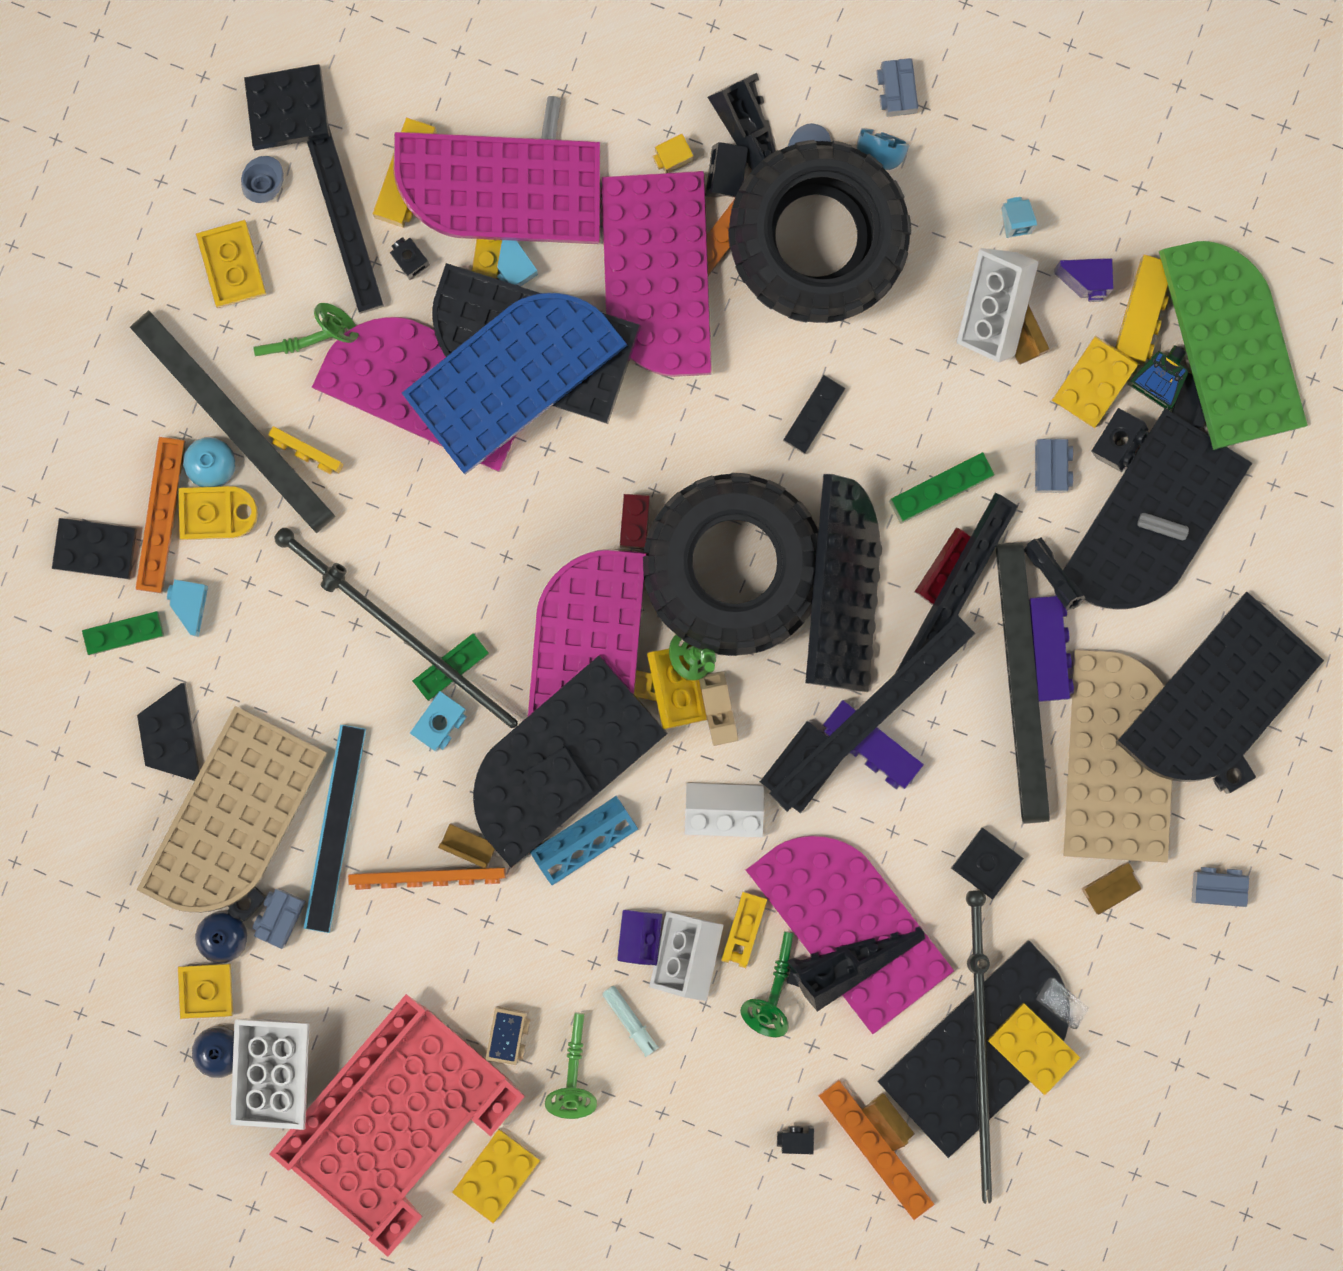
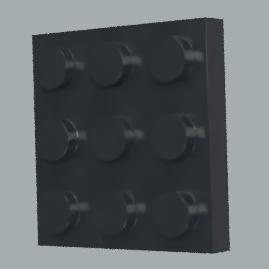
M319 64L244 77L254 151L330 137L322 71Z

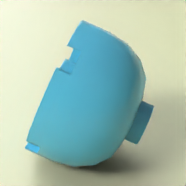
M204 437L194 441L188 447L184 454L183 466L186 475L194 484L200 487H221L231 479L235 471V456L225 442L217 438Z

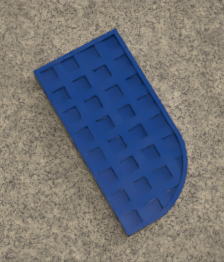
M536 294L520 299L510 305L403 391L402 395L463 474L466 475L628 345L604 314L590 303L566 294Z

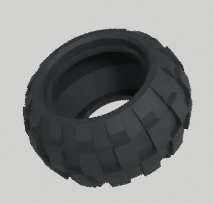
M807 140L777 150L763 159L752 170L741 185L733 202L728 236L729 247L736 265L735 268L743 283L748 286L762 304L787 316L789 319L805 323H833L858 315L872 307L888 293L905 266L909 254L908 249L911 235V219L904 201L905 196L897 181L893 180L890 174L883 168L882 163L870 154L867 155L853 148L850 144L834 140L832 142ZM823 195L837 200L850 212L856 225L857 242L852 257L844 267L830 275L815 277L795 271L784 261L777 248L776 227L782 212L792 202L804 196Z
M746 473L711 475L697 480L680 492H677L668 500L653 521L644 547V553H647L643 557L645 587L660 619L686 643L703 650L707 648L713 650L715 654L725 656L759 653L789 638L810 616L812 611L818 528L808 509L801 501L785 490L786 488L771 480ZM729 520L746 521L760 528L771 540L777 557L775 576L769 587L757 598L739 604L725 603L711 597L702 589L693 570V554L701 536L712 526Z

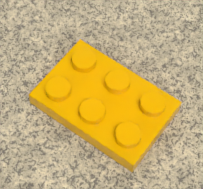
M246 220L196 233L217 309L267 295Z
M1095 335L1052 401L1095 428L1138 366V363Z
M669 649L647 653L662 728L667 729L707 720L699 680L691 681L684 679L675 671L670 661ZM683 655L679 656L682 665L689 670L690 665L685 661Z
M1024 1003L987 1040L1043 1095H1046L1080 1059Z
M498 1129L452 1193L494 1224L537 1166L540 1159L502 1130Z

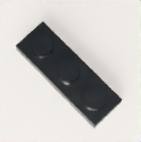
M823 375L783 441L805 454L845 388Z

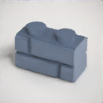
M912 59L883 61L880 66L881 69L876 70L878 85H883L884 92L883 95H880L881 110H886V117L916 114L918 112V101Z
M1037 439L1035 441V493L1068 492V487H1073V471H1068V461H1073V446H1068V439Z
M1201 867V872L1193 873L1192 903L1247 907L1249 876L1242 875V870L1227 869L1226 874L1216 873L1217 868Z
M276 888L274 893L269 891L263 904L267 907L263 916L258 915L252 929L256 930L254 937L284 949L306 901L279 888Z

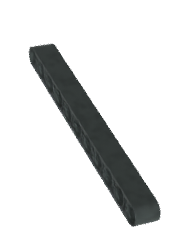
M149 310L130 326L131 330L315 533H318L336 517Z
M1023 542L1002 543L996 546V559L1021 817L1023 824L1049 822V802Z

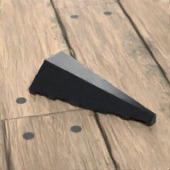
M757 73L707 97L736 145L748 148L746 161L752 170L763 159L775 152L769 120L764 119L760 106L764 103L763 96H758L755 84L759 80Z
M916 927L914 932L899 935L898 932L892 933L890 938L876 941L875 938L836 947L835 952L819 955L818 952L812 953L810 958L799 961L793 958L788 960V965L804 997L818 1012L923 941L925 934L920 927Z

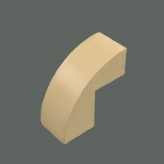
M724 671L707 674L699 679L713 746L739 741Z

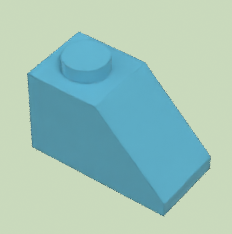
M1014 197L1007 199V203L1003 204L1001 210L1006 238L1032 234L1037 226V221L1030 200Z
M502 240L497 266L500 274L497 275V278L521 287L537 276L538 271L517 241Z
M174 579L173 585L170 584L168 587L167 600H170L171 608L189 634L199 637L208 586Z

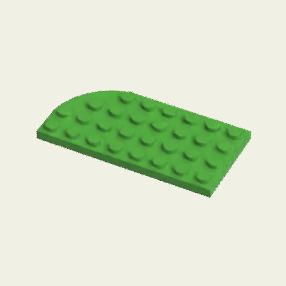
M1196 241L1160 250L1161 262L1213 450L1308 426L1271 291L1259 270L1239 252L1215 242Z

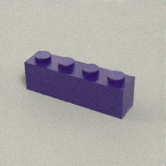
M1057 596L1030 598L1029 606L1039 702L1070 699V694H1074L1073 679H1068V668L1072 667L1071 654L1066 653V643L1069 642V629L1064 627L1063 617H1067V610Z
M842 700L823 723V726L826 727L824 733L830 736L856 710ZM878 727L850 752L854 757L861 755L867 761L864 765L877 774L878 771H881L887 776L885 781L896 790L899 786L905 789L924 765Z

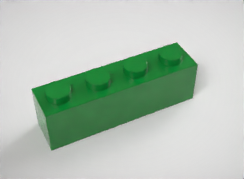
M982 452L891 498L889 503L900 524L991 479L995 474Z

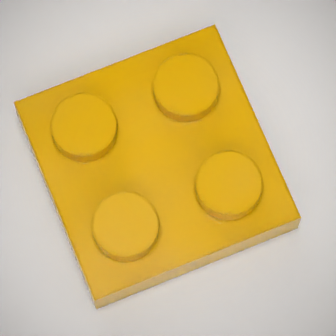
M231 964L178 967L180 1019L233 1016Z

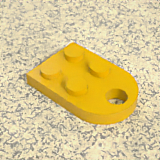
M239 487L179 488L180 540L239 538L250 532L257 521L258 509L255 500L248 492ZM242 505H248L251 508V515L247 519H240L237 515V510Z

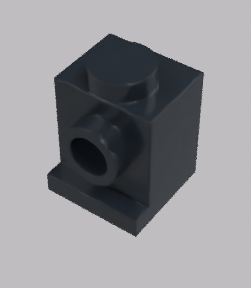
M402 237L391 246L393 248L390 252L392 258L409 280L430 266L426 257L411 238L405 240ZM410 251L412 252V257L404 259L403 253Z
M788 1126V1130L777 1131V1147H781L782 1154L813 1155L814 1127L808 1126V1131H803V1126Z

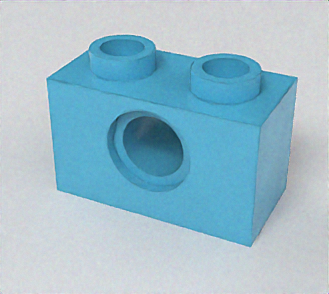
M439 691L410 734L436 752L439 748L444 750L452 739L449 736L450 732L454 727L459 729L467 718L464 715L466 709ZM440 715L447 719V726L443 730H437L433 725L434 719Z

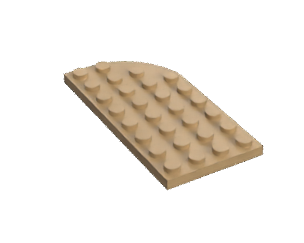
M1075 650L1073 671L1074 694H1072L1063 856L1168 863L1172 780L1149 772L1116 743L1118 738L1163 688V684L1149 668L1124 654Z
M235 706L143 876L137 891L172 909L190 913L219 910L241 900L260 882L327 753Z

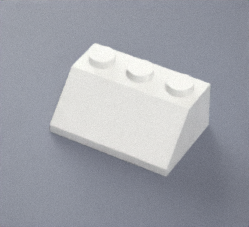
M686 783L685 835L763 838L764 786Z
M666 911L659 942L657 966L654 965L649 987L685 998L707 1001L724 925Z

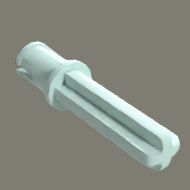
M611 986L604 991L603 997L631 1035L629 1038L634 1039L644 1053V1056L647 1057L658 1049V1045H656L645 1029L647 1026L641 1024L616 987Z

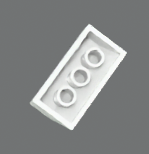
M986 248L979 249L957 344L998 363L1015 356L1038 261L1018 252Z

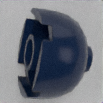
M214 912L204 917L199 923L195 933V940L200 954L207 960L215 963H228L238 958L245 950L248 935L241 919L233 918L228 912Z
M213 1026L203 1030L196 1037L192 1046V1059L196 1068L202 1074L211 1078H223L233 1073L234 1031L225 1026Z

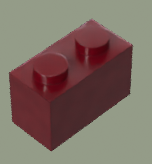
M624 494L620 548L644 550L647 538L650 496Z

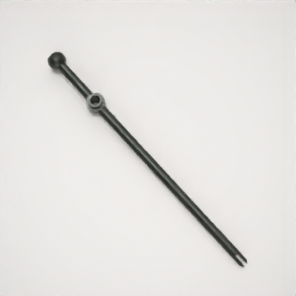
M281 528L276 533L274 539L278 546L290 548L323 575L321 587L324 590L334 592L336 588H339L508 727L515 728L518 725V721L345 581L347 570L344 566L334 563L332 567H328L294 539V533L289 528Z
M982 890L968 891L965 898L967 904L971 906L973 954L967 959V967L974 975L982 1201L986 1204L988 1199L990 1204L992 1202L984 991V973L989 969L990 962L988 957L983 954L981 906L985 904L986 896Z

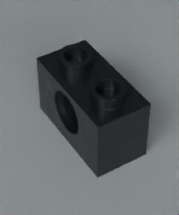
M1118 408L1091 452L1099 461L1123 472L1125 467H1129L1135 458L1134 453L1138 446L1145 443L1149 434V428L1143 420ZM1120 438H1128V441L1124 445H1117V441Z

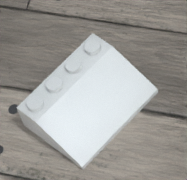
M253 1018L235 1020L230 1125L305 1129L309 1048L308 1023Z

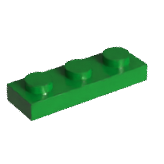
M158 611L82 630L89 656L164 637Z
M472 633L441 659L463 675L489 655V652L475 634ZM433 665L412 680L427 701H430L439 691H443L453 683L451 679Z

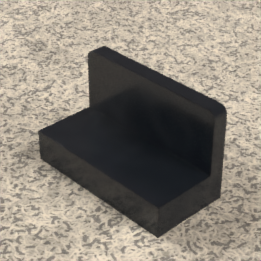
M722 142L712 146L705 196L716 198L719 195L736 197L744 181L747 147Z
M1188 373L1175 401L1172 413L1200 430L1204 427L1205 417L1193 374Z

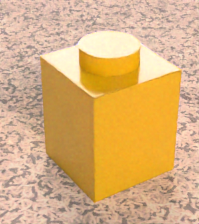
M683 134L655 146L656 154L652 156L659 170L663 168L665 173H670L694 161V156Z

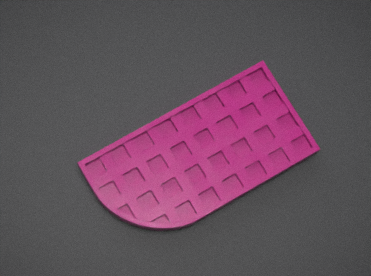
M395 132L394 178L397 189L409 210L431 229L454 238L580 244L599 243L600 142Z
M704 171L602 177L606 314L641 325L630 359L646 370L663 376L712 375Z
M379 318L359 324L344 334L349 337L351 332L358 333V337L354 342L346 343L337 340L331 346L312 385L313 389L442 446L402 395L403 391L446 358L433 329L406 318ZM516 435L480 464L500 472Z
M611 549L588 552L564 565L547 583L537 606L528 716L598 655L607 662L634 694L644 589L643 557L647 553Z
M821 836L794 838L775 846L746 869V872L810 954L818 952L819 955L835 952L836 947L872 938L879 941L890 938L892 933L898 932L899 935L914 932L916 927H920L870 861L860 851L842 841ZM925 934L923 941L842 996L873 1035L954 972V970Z

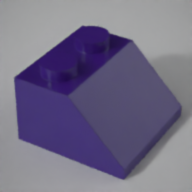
M1112 258L1060 260L1054 268V274L1080 298H1088V302L1104 301L1103 298L1107 297L1114 289Z

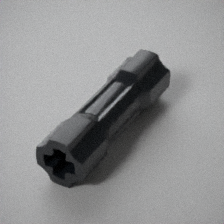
M1040 537L1030 541L1024 548L1025 554L1054 588L1055 595L1064 608L1068 611L1081 605L1085 596L1056 562L1053 552L1043 538Z

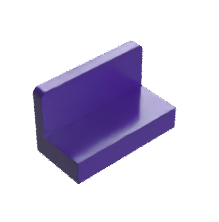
M631 910L622 911L618 961L657 966L662 914Z

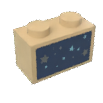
M501 1007L495 1008L485 1060L517 1065L518 1059L523 1060L526 1045L521 1044L523 1034L528 1035L530 1019L526 1018L527 1012Z

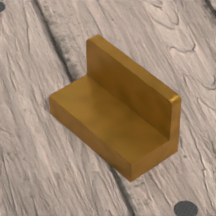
M1029 304L1015 358L1020 365L1047 353L1049 350Z
M449 824L443 840L438 846L439 849L485 869L488 867L495 851L486 839L452 824Z
M1123 863L1081 888L1096 914L1099 915L1141 890L1139 883L1133 875L1134 870L1129 863Z
M884 1093L879 1094L862 1109L863 1113L892 1151L905 1147L909 1143L908 1140L915 1135Z

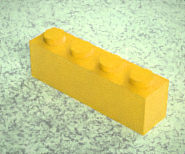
M407 117L401 132L437 134L434 126ZM393 153L373 211V216L375 219L404 228L406 222L410 223L413 213L406 206L397 189L394 178Z
M1145 254L1139 262L1115 345L1117 350L1141 365L1146 359L1150 360L1155 346L1151 344L1153 334L1158 335L1162 320L1158 319L1160 310H1165L1169 296L1165 295L1168 283L1161 259Z

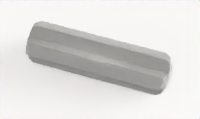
M547 97L541 139L555 140L561 105L559 97Z
M1142 513L1138 520L1139 527L1179 540H1185L1189 532L1187 526L1147 513Z

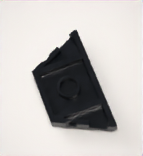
M180 683L137 715L145 766L195 781L200 769L186 683Z

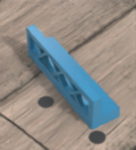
M616 795L530 853L549 883L554 885L637 831L638 828ZM626 819L629 825L622 830H615L616 825ZM599 836H605L602 843L599 845L593 844L594 839ZM577 850H584L579 858H571L572 854ZM556 864H562L559 871L553 875L549 873L548 869Z

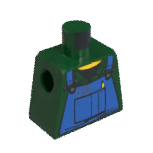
M1176 345L1172 347L1167 356L1158 351L1127 385L1160 407L1170 410L1174 406L1188 374V370L1180 365L1187 353Z

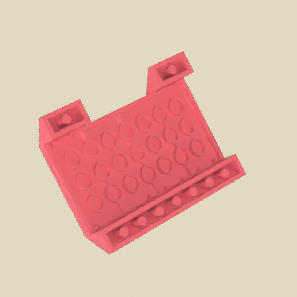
M406 994L306 1110L305 1129H290L269 1155L288 1171L292 1169L365 1232L370 1237L368 1240L389 1257L423 1217L405 1197L406 1194L470 1119L489 1136H492L525 1096L503 1073L489 1061L485 1060L481 1054L426 1007Z

